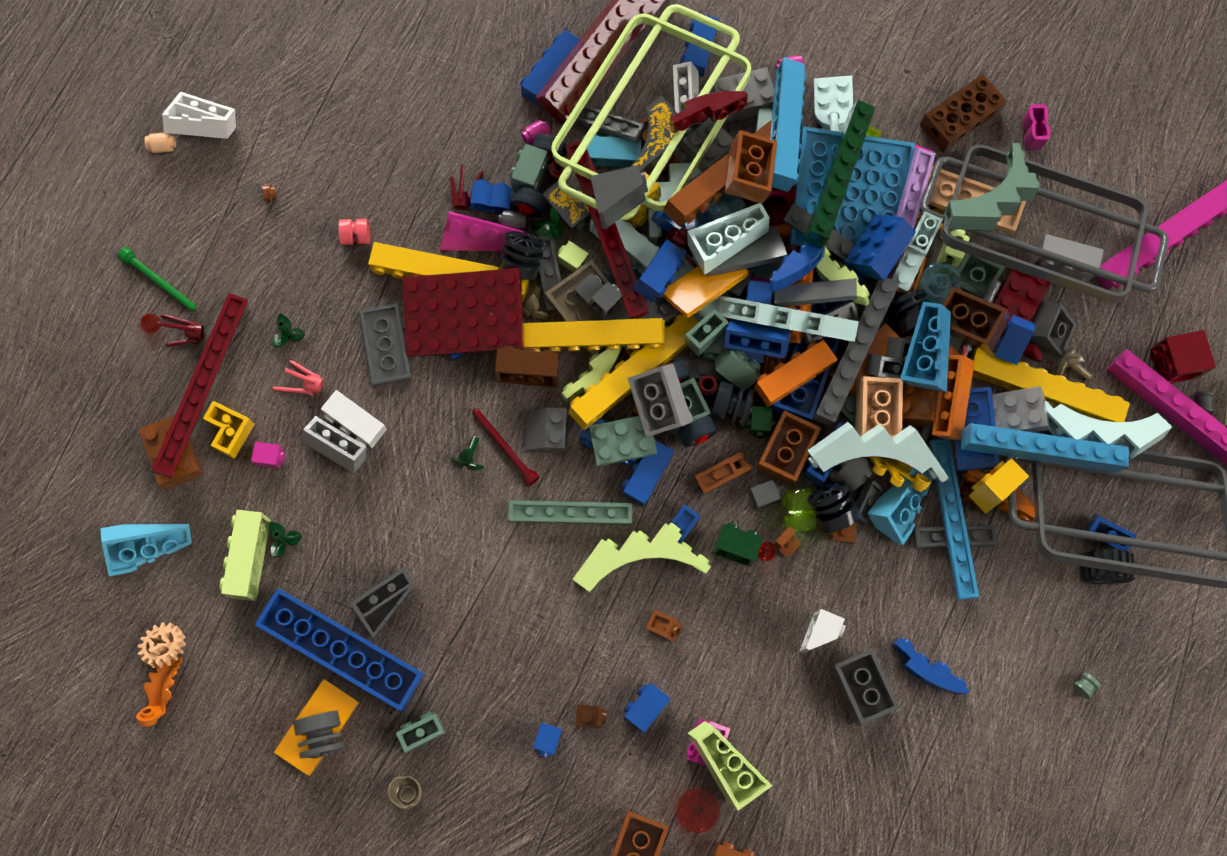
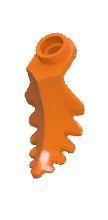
M178 657L177 661L172 659L170 666L164 663L163 667L159 668L156 665L157 673L149 672L148 676L151 682H146L143 686L149 704L136 715V719L141 726L149 727L156 724L157 719L166 713V705L172 698L169 688L174 685L175 681L172 678L177 674L175 670L179 669L180 664H182V657Z

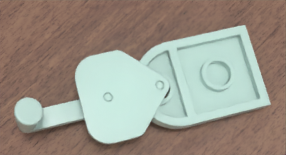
M852 76L814 79L815 118L822 126L821 129L842 132L849 111L853 107Z

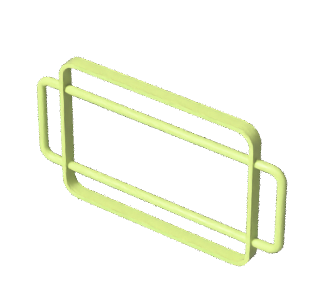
M678 4L668 6L660 18L649 14L634 16L623 30L552 143V154L555 162L565 167L558 180L560 190L566 195L598 209L595 199L568 187L566 181L572 171L590 180L591 176L597 175V173L577 163L661 30L722 57L698 96L709 94L729 60L741 65L746 70L744 77L735 90L743 91L751 76V64L747 58L734 52L740 41L739 33L734 28ZM678 12L730 35L732 41L726 49L666 21L672 13ZM639 24L653 26L650 34L572 158L568 160L561 157L557 153L560 144L633 29ZM726 118L717 120L672 196L687 185ZM686 130L675 133L647 179L648 192L645 193L646 200L619 220L633 218L642 204L653 210L663 211L667 201L657 202L646 196Z

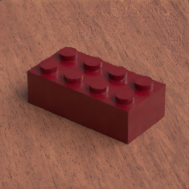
M1010 268L992 303L1008 309L1010 318L1015 315L1031 321L1051 282Z

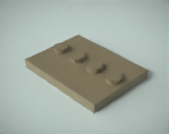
M592 260L544 294L564 322L598 321L572 295L574 289L590 273L598 276L603 281V285L609 282ZM622 298L613 310L623 304ZM588 347L584 348L592 357L596 353L601 352L606 347H600V350L598 351H589Z

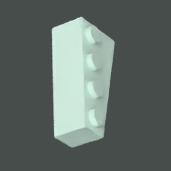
M758 203L687 231L688 246L704 275L769 232V216L762 204Z

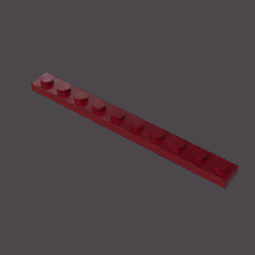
M583 139L565 145L569 159L572 158ZM586 149L577 164L596 173L589 152ZM575 173L582 193L595 199L592 181ZM587 205L615 282L623 295L621 298L629 319L649 314L644 297L632 289L637 279L616 224L613 223L608 228L603 229L598 209Z
M228 293L152 467V473L173 479L247 306V299Z

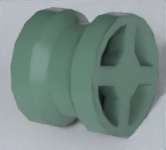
M1085 672L1081 675V680L1076 681L1073 687L1081 696L1091 699L1093 692L1098 691L1101 685L1092 675Z

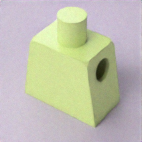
M954 229L950 232L952 236L969 242L970 238L965 235V230ZM943 243L933 271L952 277L962 262L965 253Z

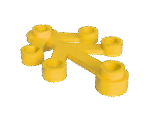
M867 457L874 463L872 470L880 476H883L886 470H888L892 475L890 482L897 487H901L905 481L902 476L912 481V487L919 492L927 490L931 484L930 479L923 474L917 473L916 476L910 474L909 472L913 467L904 462L887 457Z

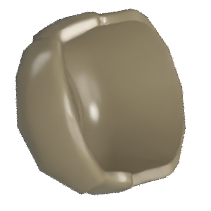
M397 776L389 784L387 794L390 802L395 807L405 810L418 805L421 800L422 789L420 783L411 776Z

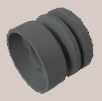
M338 710L293 721L295 735L306 736L307 739L298 743V748L308 746L309 749L300 752V758L315 759L334 754L338 750L345 748V742L334 743V739L343 737V733H332L333 728L341 725Z

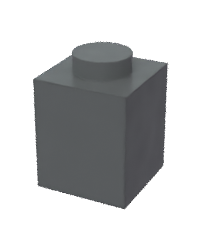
M774 480L752 487L748 491L755 510L778 503L781 499L780 496H782L781 489L778 484L775 485Z

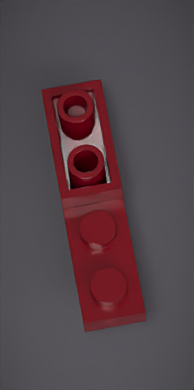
M721 91L685 101L684 110L670 117V128L673 133L686 130L696 122L704 121L707 117L712 122L723 120L729 114L741 111L747 106L748 94L743 91Z

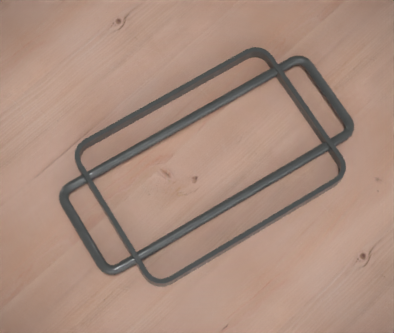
M974 145L968 150L964 161L946 156L937 159L920 209L922 213L926 211L943 219L940 237L947 246L1109 303H1120L1123 301L1131 288L1150 293L1156 291L1160 286L1169 237L1164 230L1146 223L1148 207L1141 198L1024 159L1030 173H1035L1036 175L1128 205L1138 212L1139 221L1040 188L1039 192L1036 193V195L1136 228L1137 231L1126 277L990 230H965L1124 285L1123 292L1117 293L952 236L947 229L944 215L932 211L928 207L942 165L947 164L961 169L951 200H956L965 171L1001 183L1006 178L1005 175L968 163L970 157L976 155L983 156L1007 165V153L985 145ZM1144 231L1160 238L1158 255L1150 285L1133 280Z
M1143 451L1133 458L1134 460L1204 470L1216 477L1218 484L1124 469L1115 473L1015 457L1007 458V461L1012 458L1015 462L1032 463L1035 523L1018 518L1016 489L1007 496L1008 516L1016 527L1036 531L1038 551L1046 559L1071 565L1227 588V578L1058 552L1051 549L1045 540V533L1227 561V553L1044 524L1040 464L1219 492L1227 538V474L1217 463L1209 460L1151 451Z

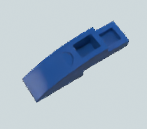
M808 243L801 247L799 253L793 250L789 256L786 255L781 262L779 270H775L770 277L771 290L775 292L783 289L807 275L824 257L825 246L820 249Z
M898 638L891 645L906 659L901 666L920 681L953 694L963 695L969 693L970 690L966 687V682L958 676L955 677L950 672L951 669L947 664L936 661L930 665V660L924 654H918L913 649L914 645L906 638Z

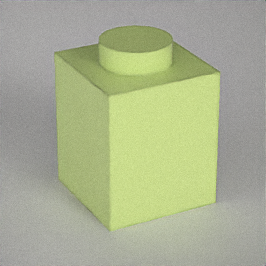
M571 241L566 246L562 245L557 253L558 263L573 273L589 261V253Z

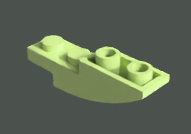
M825 247L824 257L815 267L817 274L822 280L833 281L856 278V281H858L859 279L853 270L849 271L846 266L840 268L836 260L832 261L829 258L830 253ZM857 282V299L853 301L867 306L869 305L868 296L870 294L864 285L860 286Z
M620 346L619 350H607L606 347L603 353H596L590 358V372L585 371L579 376L577 382L574 384L571 382L563 388L562 399L566 404L582 392L585 395L586 389L592 384L596 386L600 383V379L607 372L611 374L620 357L622 346Z

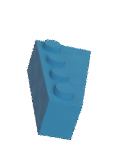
M922 303L900 379L909 386L947 393L951 312L942 304Z

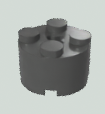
M866 457L850 459L842 462L828 478L832 482L846 481L849 490L853 493L874 472L872 470L874 465Z

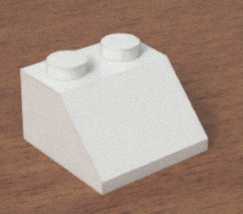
M823 609L815 612L799 652L805 653L841 637L845 630V625H843L845 619Z

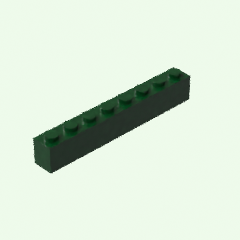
M857 100L849 111L803 238L804 242L821 249L829 240L876 107Z

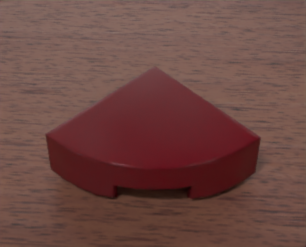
M1032 344L1027 345L1023 355L1034 361L1041 362L1043 355L1038 347Z

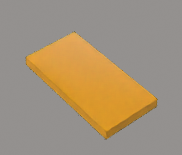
M697 266L668 286L663 297L684 316L689 318L749 276L748 270L742 269L709 277L708 273L704 275L700 266Z
M323 679L296 720L338 710L341 725L333 728L332 733H340L360 702ZM292 725L274 753L306 775L311 776L323 757L315 759L300 758L299 753L309 749L308 746L298 748L297 744L307 739L306 736H296L294 725Z

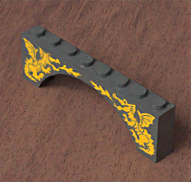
M662 96L646 107L649 121L648 135L642 152L632 164V166L639 165L640 172L645 171L648 173L651 169L654 170L675 135L670 128V117L677 114V112ZM688 127L676 148H678L682 144V140L691 133L690 127ZM558 182L543 193L547 198V204L559 212L561 220L573 234L577 231H582L592 219L587 204L563 193L558 186ZM568 186L582 193L580 187Z

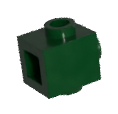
M752 407L749 420L745 424V427L749 428L748 434H752L756 438L769 436L771 430L775 428L772 408Z

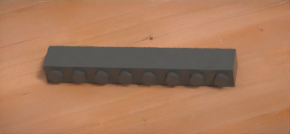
M887 277L885 280H878L869 297V305L865 306L858 320L855 342H848L812 420L829 428L835 423L899 286L898 282Z

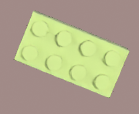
M236 510V515L232 517L231 527L233 532L227 542L229 554L228 557H225L223 564L226 570L224 578L222 577L220 580L221 594L231 599L257 600L269 533V522H271L263 513Z

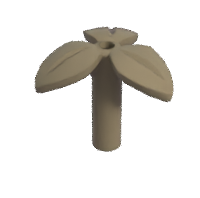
M536 286L533 295L526 301V308L523 307V316L529 317L531 314L534 319L549 317L548 313L538 311L539 299L543 290L541 287Z
M1076 349L1069 351L1063 357L1065 360L1059 363L1057 375L1062 376L1065 368L1071 367L1086 380L1092 376L1089 371L1080 365L1085 360L1082 355L1076 353Z

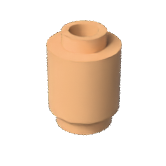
M153 133L145 136V146L147 151L152 153L172 152L173 147H176V140L170 133Z

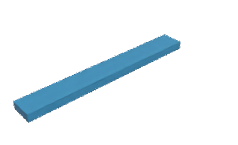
M946 439L930 440L928 442L930 451L948 476V479L943 483L935 478L957 601L979 598L951 442Z

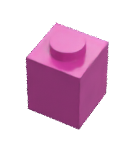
M255 442L251 462L255 466L280 469L281 463L283 464L285 461V451L277 444Z

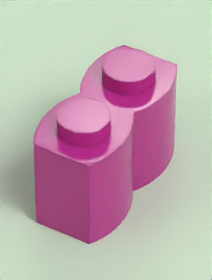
M1031 104L1023 116L1022 125L1026 132L1024 142L1028 150L1042 149L1050 138L1051 131L1047 123L1048 109L1045 104Z

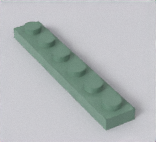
M509 500V522L632 525V503Z

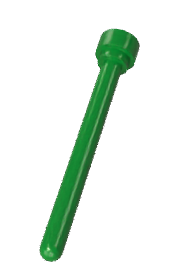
M126 246L119 251L117 259L123 264H131L190 311L196 310V305L136 259L133 250Z

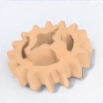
M163 622L159 628L154 625L153 631L147 630V636L140 638L143 644L138 645V648L141 650L138 655L147 665L149 664L152 668L156 665L162 668L164 663L170 666L172 659L177 661L178 657L176 655L178 653L183 654L184 651L181 647L186 646V643L183 641L186 637L178 626H174L172 623L166 625Z

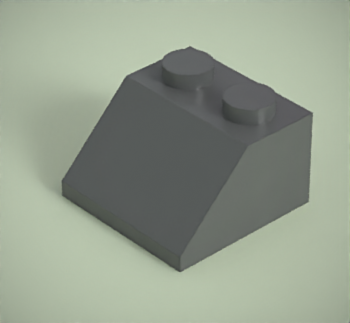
M1040 302L1031 321L1036 326L1030 341L1033 345L1051 354L1063 357L1077 324L1061 303Z
M542 408L527 411L524 451L565 454L567 409Z

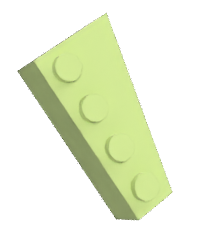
M706 721L688 733L727 802L736 810H740L772 787L761 773L715 727Z

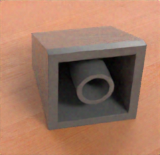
M639 165L591 176L603 229L611 226L646 200L645 193L648 192L645 172H640Z

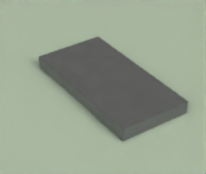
M777 226L769 228V232L708 272L709 277L782 261L787 252Z
M399 304L359 310L372 387L412 380L409 359L406 356L405 337Z

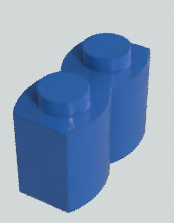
M486 180L473 181L470 209L489 211L496 214H503V210L509 211L512 187L505 183L490 184Z

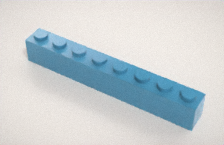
M784 57L776 70L770 139L777 141L772 187L789 192L799 179L797 169L800 164L798 154L801 150L799 140L801 135L800 126L803 121L801 113L804 107L802 99L805 93L803 85L806 73L805 64Z
M974 423L969 424L961 431V450L1115 473L1129 467V447Z

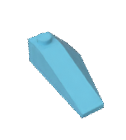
M913 468L909 472L913 476H916L917 473L923 474L926 477H928L932 483L933 479L928 474L927 470L924 473H921L917 469ZM903 477L905 481L901 487L892 486L875 502L868 512V516L875 528L899 545H903L915 527L913 523L915 515L920 513L922 509L920 502L922 497L927 495L930 488L929 485L927 490L919 492L912 487L913 482Z
M122 524L100 528L101 542L109 576L130 573L146 562L152 563L156 561L155 558L163 554H171L192 544L189 524Z

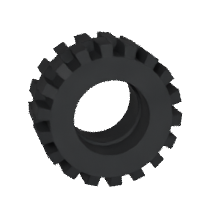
M1100 549L1085 551L1079 554L1134 564V554L1125 550ZM1079 566L1080 580L1085 583L1123 584L1135 580V574Z

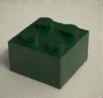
M733 523L723 524L719 530L712 554L751 567L757 559L763 537H760L759 533L753 530H747V532L740 530L739 526Z

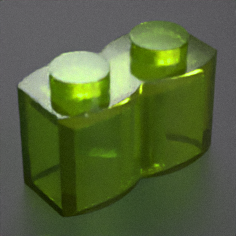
M810 488L786 490L784 496H781L782 508H786L787 516H784L785 528L790 526L796 532L814 531L816 529L815 515L807 501L808 496L811 494Z

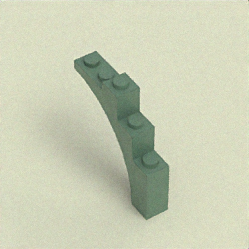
M1012 143L1007 153V174L999 186L979 197L949 201L944 212L947 229L994 230L997 223L1001 220V215L1013 216L1021 201H1033L1036 193L1039 192L1040 183L1037 181L1035 173H1028V167L1024 161L1025 155L1022 152L1020 143Z

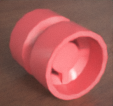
M340 219V244L353 245L354 242L358 245L370 244L369 220L356 219L353 222L351 219Z

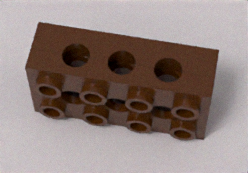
M981 74L927 112L920 126L938 147L945 152L1000 113L1007 100L987 77Z

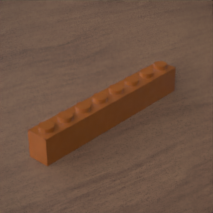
M770 120L754 135L770 139L772 121ZM730 152L668 199L663 212L679 227L685 223H691L697 213H703L712 201L716 203L725 192Z

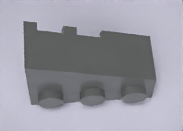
M403 567L350 602L373 638L416 584L405 567Z

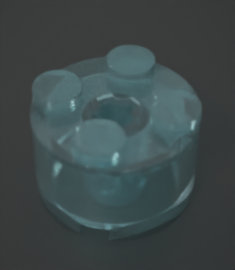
M933 263L921 275L916 290L924 289L927 294L924 298L928 297L929 303L943 304L952 287L960 289V273L951 264Z

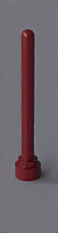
M473 409L472 414L522 473V481L526 486L530 487L540 479L539 474L535 470L527 468L479 409Z

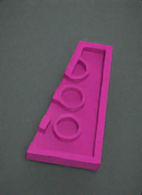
M449 211L440 250L504 251L502 245L505 242L504 237L507 232L525 233V231Z

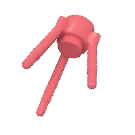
M290 360V364L306 373L307 376L287 368L285 372L304 380L303 386L306 389L273 387L275 391L304 393L313 396L314 393L318 394L320 392L324 379L320 378V375Z

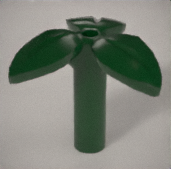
M552 207L550 223L533 220L531 227L539 229L536 234L543 238H550L554 232V238L558 241L561 238L563 228L557 226L561 218L559 212Z
M279 314L277 328L282 334L275 335L271 344L273 347H282L287 344V337L296 342L304 338L305 332L300 328L290 331L291 321L285 315Z
M472 436L468 447L460 453L459 457L451 456L450 459L461 468L466 466L468 470L472 471L484 469L483 465L472 463L479 438Z
M269 522V533L271 537L277 540L271 546V556H281L286 551L285 543L287 542L291 546L296 545L300 542L302 534L298 531H290L285 536V530L281 524Z

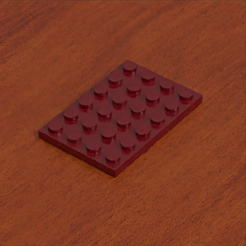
M520 268L402 277L406 356L418 357L497 351V348H502L503 346H511L516 350L525 348Z

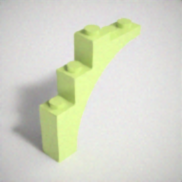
M665 523L651 543L648 542L649 537L640 530L638 533L633 531L619 551L616 549L618 545L610 539L604 541L602 539L573 580L590 592L601 579L613 570L627 563L642 559L663 558L677 560L691 565L705 574L711 566L708 565L709 560L703 555L699 554L697 557L691 552L693 548L685 542L678 543L682 536L679 533L681 529L673 523L669 525Z

